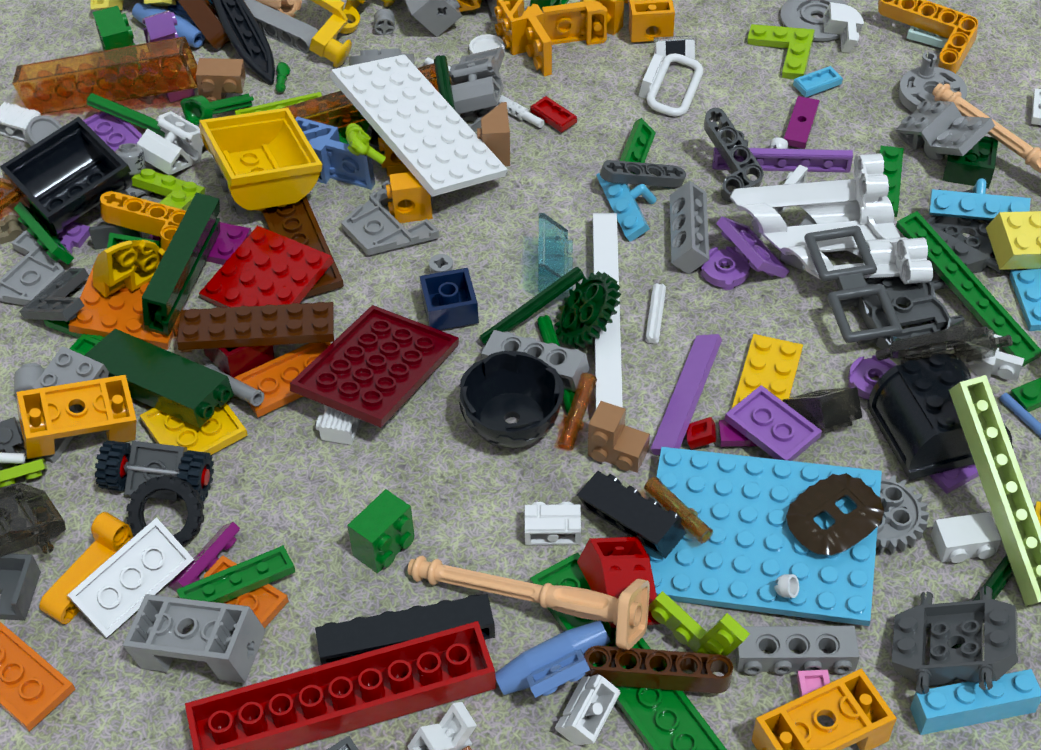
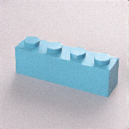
M1032 669L1004 674L999 680L992 681L993 687L988 690L987 684L986 690H982L979 687V682L967 681L931 688L927 694L924 693V690L923 694L916 691L910 710L920 735L1035 713L1041 702V688Z

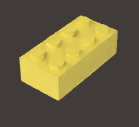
M1041 211L999 212L986 227L999 270L1041 268Z

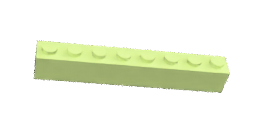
M986 375L959 382L949 392L1025 606L1041 602V526Z

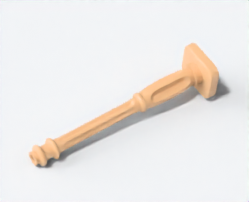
M939 83L932 92V95L935 96V101L954 102L962 116L990 118L963 99L961 92L950 90V84L943 85ZM993 120L995 126L988 134L1025 159L1026 165H1030L1034 170L1041 173V149L1039 147H1032Z
M423 555L418 556L416 559H411L408 564V574L416 582L428 579L431 585H436L438 582L540 603V606L543 608H551L555 611L584 619L613 622L616 626V645L621 649L630 650L644 636L647 629L650 593L648 580L636 579L622 591L619 598L584 588L552 585L551 583H546L543 586L443 565L439 559L429 562Z

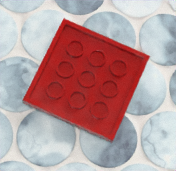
M257 225L199 292L201 299L221 308L299 304L334 261L329 254Z

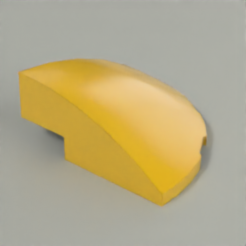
M130 240L111 246L102 251L95 261L93 286L105 298L125 286L134 291L152 279L165 251L154 242L148 240Z

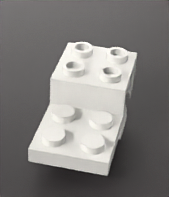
M172 111L159 115L156 120L158 122L157 125L161 128L160 130L165 132V138L147 128L137 142V147L144 151L145 162L168 175L201 161L202 147L204 146L199 127L187 121L184 113L177 115Z

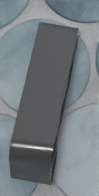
M720 108L709 109L705 115L704 130L733 173L724 179L721 188L722 198L727 202H732L730 199L732 192L728 191L726 187H760L764 172L725 112ZM728 137L733 142L725 143L722 141V138ZM742 156L745 161L738 162L734 157ZM753 174L757 177V180L751 181L746 176Z

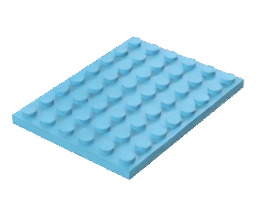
M661 447L653 499L660 504L663 510L668 512L670 509L682 518L681 524L686 534L666 559L648 547H644L650 558L656 595L658 596L663 591L673 601L870 626L878 526L855 546L842 553L827 556L815 554L804 547L790 531L786 515L790 504L797 499L799 494L805 492L809 486L815 485L819 480L826 479L832 474L841 475L847 473L853 478H861L880 497L882 471ZM843 497L835 503L844 514H849L857 508L847 497ZM824 512L814 518V521L824 530L835 524V521ZM784 574H794L797 576L799 592L795 598H784L776 593L774 586L778 585L775 581L779 576Z

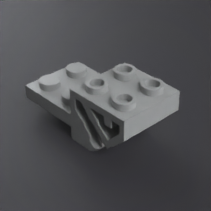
M503 47L462 56L458 64L451 66L449 74L452 82L455 84L451 85L455 111L458 114L469 115L475 110H490L498 105L504 88L499 74V69L505 56Z
M925 100L917 106V110L901 121V125L895 130L902 141L916 150L925 143V156L929 159L940 160L946 154L964 156L995 124L991 118L962 116L954 102Z
M62 346L32 388L38 389L107 378L109 371L104 364ZM75 404L69 409L74 413H80L84 410V407ZM74 436L54 439L55 454L41 457L55 463ZM24 442L16 444L25 449Z

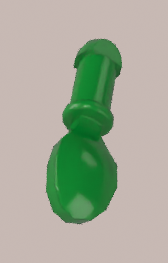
M279 62L277 65L278 75L276 77L277 84L275 89L278 93L285 91L286 76L291 71L288 64L284 62Z

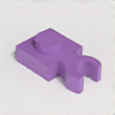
M72 222L63 229L58 239L72 254V248H80L90 236V226Z

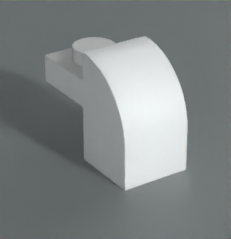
M830 2L823 14L824 33L839 34L841 52L850 53L854 45H857L859 32L864 25L860 13L851 6Z
M977 329L968 358L971 370L978 377L986 375L988 381L992 374L1002 379L1017 382L1024 358L999 351L1003 336Z
M462 702L453 703L439 724L420 727L407 747L409 750H462L467 746L471 747L472 742L469 737L477 725Z

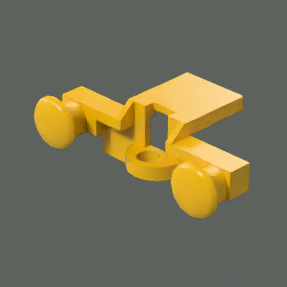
M311 0L333 13V15L314 35L309 50L320 57H325L334 62L333 67H340L349 56L352 42L348 39L344 44L336 40L337 34H348L357 30L360 23V14L356 8L360 3L364 4L366 0H347L344 10L345 3L341 0ZM396 0L382 1L385 2L384 7H390Z

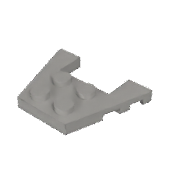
M388 180L381 184L382 188L378 192L374 191L369 196V200L363 206L359 205L341 222L345 233L368 256L439 238V230L428 219L405 229L384 208L388 202L392 201V198H387L386 185L390 184Z
M27 230L12 242L13 248L26 256L0 278L1 302L26 306L65 273L63 267L46 253L43 247Z

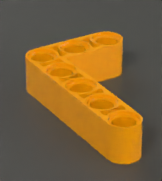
M878 0V12L881 15L948 38L939 55L938 67L950 70L955 74L958 72L977 37L978 20L975 17L927 0Z

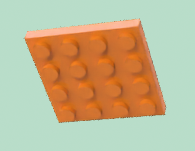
M92 268L80 296L84 307L77 312L78 315L74 319L70 320L69 332L105 337L114 329H117L168 350L180 314L169 336L144 330L142 296L149 282L134 291L125 286L105 298L93 286Z

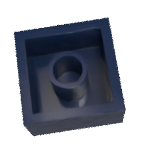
M468 268L419 276L421 297L428 326L443 330L479 323L478 303Z

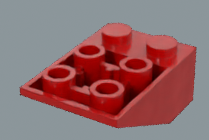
M589 538L577 563L591 590L619 598L622 591L636 579L648 580L650 584V605L657 595L650 558L639 538ZM648 610L647 625L660 624L652 617L651 612ZM608 622L611 628L616 627L613 622Z

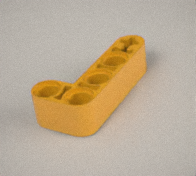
M114 191L105 192L100 197L101 217L105 222L159 236L161 238V248L165 252L186 213L185 210Z
M108 512L100 513L92 523L91 532L95 541L53 584L40 601L39 609L62 624H68L80 611L67 595L134 537L127 523Z

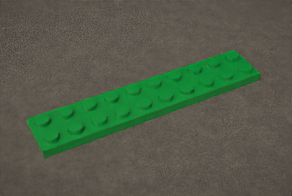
M578 552L530 577V583L544 586L546 583H551L552 585L591 590L577 563L580 557ZM548 608L564 631L597 621L572 616ZM601 621L611 640L606 646L617 647L616 627L611 628L608 622ZM643 638L632 647L651 649ZM594 663V664H592V665L595 666V667H601V666H603V665L600 664V663ZM624 665V666H622L624 669H632V668H633L632 666H629V665ZM658 667L653 668L657 672L663 671V669ZM615 686L621 692L616 700V704L649 750H727L683 691Z

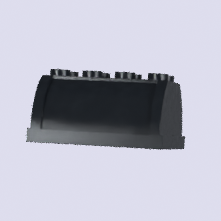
M80 117L75 118L0 166L2 173L11 181L27 206L54 235L63 232L64 227L98 206L103 193L109 191L119 192L132 186V179L129 174L131 170L128 164Z
M933 354L928 358L909 360L904 364L896 365L877 381L871 391L867 407L909 480L975 464L949 392L959 382L971 379V376L964 362L953 354ZM1004 424L1009 440L1012 445L1011 433L1007 426Z

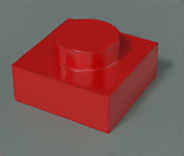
M712 417L689 424L687 443L691 449L716 442V427Z

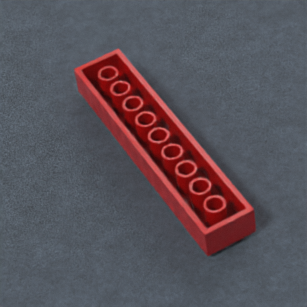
M476 621L185 703L193 750H286L496 689V675L479 622Z

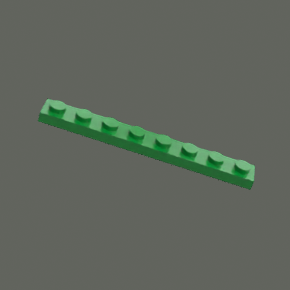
M918 211L897 221L896 228L904 237L908 239H926L928 246L927 260L931 261L933 270L989 333L1003 336L1000 346L1007 354L1024 358L1022 367L1041 357V349Z

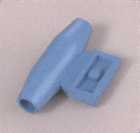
M178 1L176 5L168 6L167 10L141 2L134 5L132 15L141 23L144 17L165 11L174 12L178 24L175 26L179 37L177 43L195 48L203 44L205 36Z
M600 620L566 630L514 658L495 672L496 681L503 695L530 688L535 698L540 695L547 696L555 692L558 686L568 681L574 682L581 679L585 672L590 670L584 657L585 652L593 646H606L611 640Z

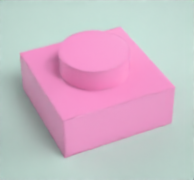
M828 670L798 671L797 682L800 697L829 684Z

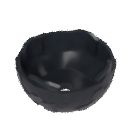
M500 351L492 353L485 359L475 362L463 374L460 380L459 405L467 425L489 444L501 448H521L547 435L555 425L561 404L564 401V385L556 369L526 352ZM515 417L519 421L517 423H507L505 420Z

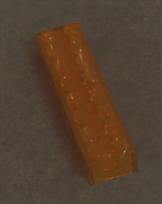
M184 36L20 65L16 68L12 84L26 108L39 111L42 115L89 107L87 105V97L90 93L113 102L197 88L196 71L198 65Z

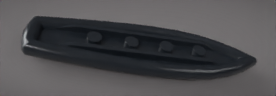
M212 0L225 33L238 55L258 77L267 84L273 85L275 77L273 53L267 38L245 1Z

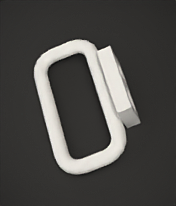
M654 54L643 78L639 97L647 98L648 105L657 112L674 117L686 114L703 75V67L697 60L681 54H669L663 60V56ZM672 62L689 66L695 70L679 108L670 107L655 100L668 67Z

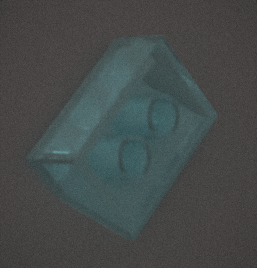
M539 213L538 288L540 293L573 269V257H568V254H573V240H568V230L545 213ZM573 286L567 289L565 292H563L555 299H564L565 297H568V290H573Z

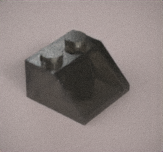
M857 387L819 389L782 400L822 430V433L834 431L833 426H837V428L852 426V421L863 418Z

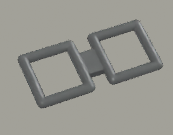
M849 226L807 233L804 239L820 280L823 282L835 280L839 291L830 292L827 298L844 341L852 343L901 334L902 327L885 286L882 284L867 286L864 275L875 274L877 267L859 226ZM853 236L865 265L828 271L817 241ZM877 295L890 326L852 332L840 301Z

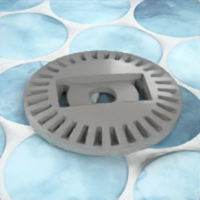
M788 0L781 8L780 19L784 27L815 29L813 41L834 40L840 38V35L824 33L823 18L816 19L811 15L814 13L823 15L830 2L848 4L843 0Z

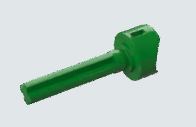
M248 93L209 102L204 96L199 95L184 98L180 105L186 120L199 127V120L211 119L212 115L250 107L252 106L251 101H254L253 96L250 97Z

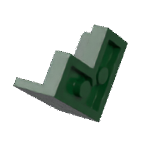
M984 136L964 156L947 155L942 181L974 186L978 179L983 178L986 180V188L989 189L995 170L998 140L993 137Z

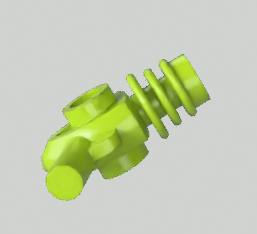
M351 123L346 127V139L349 143L347 149L356 156L367 155L379 164L385 161L386 156L369 145L371 138L359 125Z

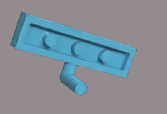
M598 173L596 176L613 212L617 213V220L625 237L631 242L647 232L650 228L635 198L642 195L649 204H654L657 200L654 194L644 184H639L630 190L628 184L607 182Z
M983 178L977 180L973 187L974 193L932 189L930 195L929 215L992 221L999 212L1030 211L1031 198L986 194V180Z

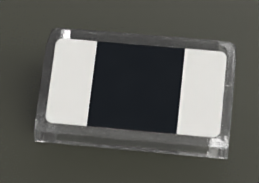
M697 36L654 37L653 56L654 54L661 55L663 60L665 56L676 53L697 60Z

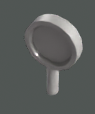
M36 116L28 123L25 129V138L28 144L33 146L60 129L62 125L49 116Z

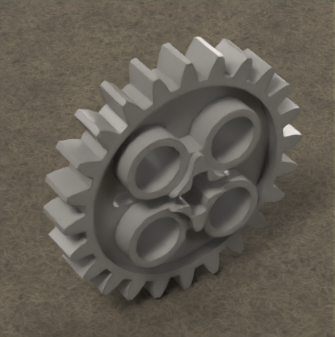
M884 473L881 476L880 489L884 514L877 529L876 547H878L880 554H883L885 548H888L894 554L897 546L904 552L907 544L913 547L917 539L921 540L928 524L929 513L926 512L927 503L921 502L923 495H914L915 486L906 488L905 479L898 483L896 482V475H893L888 480Z

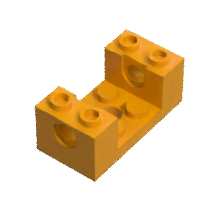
M624 0V3L629 4V34L631 43L673 40L675 10L672 0Z
M381 137L378 138L379 150L384 151L383 155L386 156L381 167L386 168L387 176L390 178V184L386 185L387 198H392V201L388 202L389 213L392 216L394 215L399 223L433 219L431 195Z
M126 375L16 392L18 417L27 459L55 454L54 439L104 430H106L109 441L128 442L136 438L137 419ZM79 404L84 407V410L80 413H74L69 408L72 405Z
M861 668L757 717L751 741L757 750H842L855 743L860 750H871L889 741L897 718ZM822 715L828 716L833 720L834 724L829 727L823 726L818 722L817 718Z

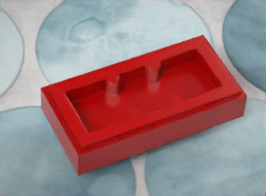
M547 96L530 106L532 114L543 119L544 122L561 133L577 123L576 115Z

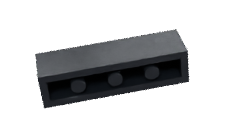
M597 471L577 494L587 510L630 537H638L641 544L665 559L686 534L681 524L682 518L670 509L668 512L663 510L660 504L650 497L648 499L641 497V494L634 487L629 485L626 488L612 474L606 476Z

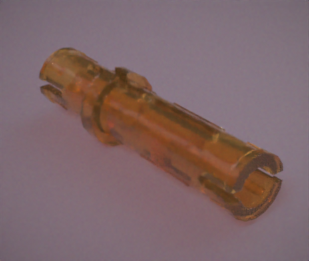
M589 373L581 374L568 416H565L563 419L564 427L557 443L562 449L573 450L579 430L583 429V418L595 383L597 382L596 377Z
M652 477L646 482L644 490L654 497L667 511L670 509L682 518L681 524L684 529H687L699 543H705L711 538L713 530L698 517V513L693 508H688L657 477Z

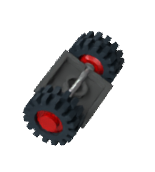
M107 440L103 443V447L101 446L99 449L100 454H97L96 458L98 463H95V468H97L95 477H97L96 484L101 489L125 490L124 494L131 495L138 489L140 484L147 482L151 478L171 476L181 478L193 485L194 490L199 492L201 501H205V497H208V490L211 488L210 483L213 482L212 474L214 473V469H212L214 461H212L211 453L187 450V447L132 441L130 445V443ZM170 490L158 491L149 497L180 501V498L183 499L179 494Z

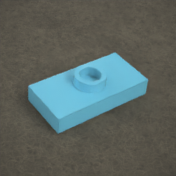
M829 66L795 78L793 85L804 97H808L841 85L843 78Z

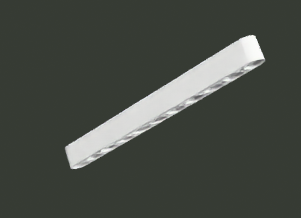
M593 213V273L596 275L598 271L601 273L605 272L618 281L617 284L619 285L617 213ZM620 304L614 308L617 314L611 316L613 322L606 324L607 331L601 330L599 339L594 337L596 409L600 401L623 408Z

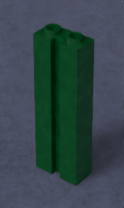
M196 192L142 296L144 330L169 336L220 233V218H217L220 213L219 198Z
M117 329L110 332L84 355L104 364L109 371L108 377L126 375L131 398L198 428L213 416L215 406L221 408L234 395L228 376Z

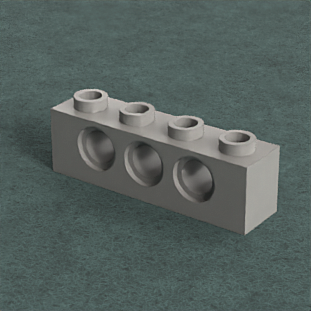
M690 180L670 195L671 263L687 274L692 273L709 261L707 196L703 189Z
M494 330L481 352L483 359L492 353L500 351L526 352L555 368L563 381L564 389L578 392L590 369L586 354L578 349L571 350L554 343L540 342L531 337L516 336L510 332Z
M745 626L743 628L750 635L735 649L737 672H745L749 675H756L761 672H775L776 674L785 675L791 672L806 670L834 671L837 674H847L851 671H856L860 658L855 626ZM762 650L770 651L771 654H765ZM791 650H797L801 654L793 653ZM821 650H827L830 653H824Z

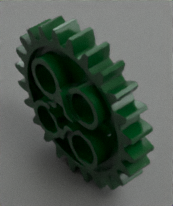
M598 271L596 275L590 273L589 278L584 276L581 284L576 283L574 291L572 289L569 290L570 296L563 299L565 304L559 307L561 313L556 316L559 321L555 324V327L558 328L555 333L562 343L570 348L578 349L579 346L584 348L586 342L591 345L594 337L600 338L601 330L607 331L606 324L613 322L611 316L617 314L614 308L620 304L616 300L621 296V293L618 292L620 286L617 284L618 281L605 272L601 273Z

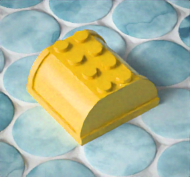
M289 108L199 120L202 142L219 166L228 183V189L234 201L242 208L250 211H262L269 207H285L287 204L296 203L303 199L317 183L320 172H322V163Z

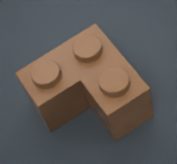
M199 58L196 71L199 95L204 96L211 102L225 99L226 93H243L246 77L243 59Z
M600 401L588 424V456L598 462L616 465L621 470H630L638 473L649 450L650 434L625 426V408Z

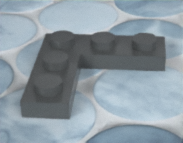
M70 268L19 312L24 319L66 322L74 319L78 315L77 312L84 307V304L80 298L66 296L71 291L79 289L83 285L82 282L89 277V274L85 268Z

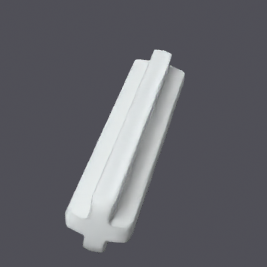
M656 283L653 285L645 339L648 344H657L659 342L666 286L664 284Z

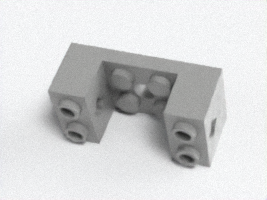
M405 0L412 16L436 37L462 17L458 9L460 4L457 0Z
M145 594L122 646L141 669L167 672L173 658L206 662L220 680L246 683L266 630L249 606ZM194 624L193 629L189 633L184 634L185 629Z

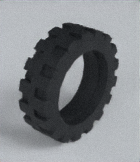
M161 476L143 482L131 494V501L127 504L126 511H128L126 520L127 524L131 526L133 536L147 526L143 512L149 497L158 491L170 490L179 494L187 504L188 517L186 524L181 531L173 536L182 546L188 544L199 533L201 523L204 521V504L199 498L201 497L199 492L194 490L193 485L178 477Z

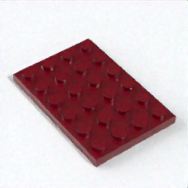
M372 305L290 382V391L381 428L458 347L459 337Z

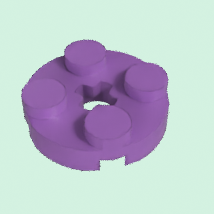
M726 246V250H718V247L709 250V261L701 265V276L712 285L721 287L724 290H732L748 278L750 270L748 258L740 255L735 250V247ZM727 265L730 266V268H728V269H725V268H722V267H721V266L725 267V266H727Z
M873 355L872 358L864 359V356L856 359L852 363L848 375L849 389L858 396L869 400L871 391L877 383L876 380H872L869 377L873 378L876 375L880 379L896 364L892 360L879 355Z

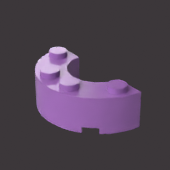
M165 11L142 18V24L146 25L143 31L157 76L161 78L164 84L162 88L168 100L174 102L195 95L193 89L196 87L194 77L189 75L183 64L185 57L182 49L178 50L177 42L179 37L175 26L178 24L174 12Z

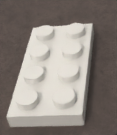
M156 517L74 588L67 597L99 632L107 638L139 609L145 594L155 595L194 559Z

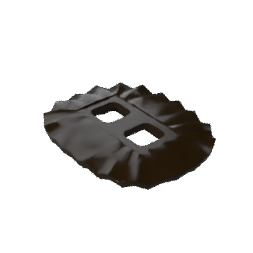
M847 473L841 475L832 474L826 479L819 480L815 485L809 486L805 492L799 494L797 499L790 504L786 518L790 531L804 547L815 554L832 556L855 546L874 531L882 520L884 509L881 498L861 478H853ZM843 497L849 498L857 507L849 514H844L835 505ZM823 512L827 513L835 521V524L826 530L822 529L814 521V518Z

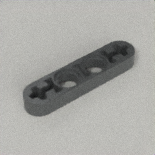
M607 160L602 165L600 176L605 181L611 183L678 188L682 186L686 172L674 165Z

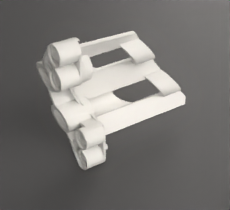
M881 153L856 155L854 158V179L736 188L730 196V199L740 211L748 212L759 225L758 231L784 255L797 256L804 264L806 271L818 279L820 278L804 236L811 232L859 226L877 267L875 274L864 275V278L900 276L904 284L932 281L933 267L931 261L927 260L928 246L926 239L900 237L893 223L894 211L887 197L889 183L887 176L883 175L884 160ZM799 206L815 220L816 224L787 227L783 218L773 208ZM853 236L817 241L828 271L865 265L864 263L833 266L830 260L822 253L847 250L862 258Z

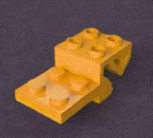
M497 0V6L494 7L497 18L495 30L497 36L502 37L505 49H509L512 55L527 52V55L533 58L535 68L537 70L540 69L544 77L552 75V41L544 30V13L538 4H532L531 7L528 6L524 11V0Z
M580 0V2L542 7L544 30L550 37L552 45L583 40L586 41L587 45L604 43L607 40V33L614 36L623 28L624 0Z

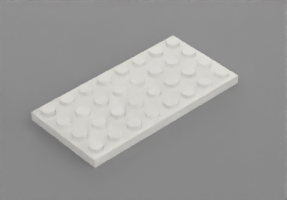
M405 54L331 70L329 77L432 197L505 177L508 169L485 143L477 138L476 133Z

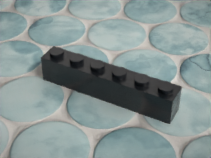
M474 594L463 599L443 600L437 604L418 605L396 612L386 611L376 616L356 617L350 621L330 622L323 626L315 627L321 665L476 621L479 622L484 640L495 638V624L488 594Z

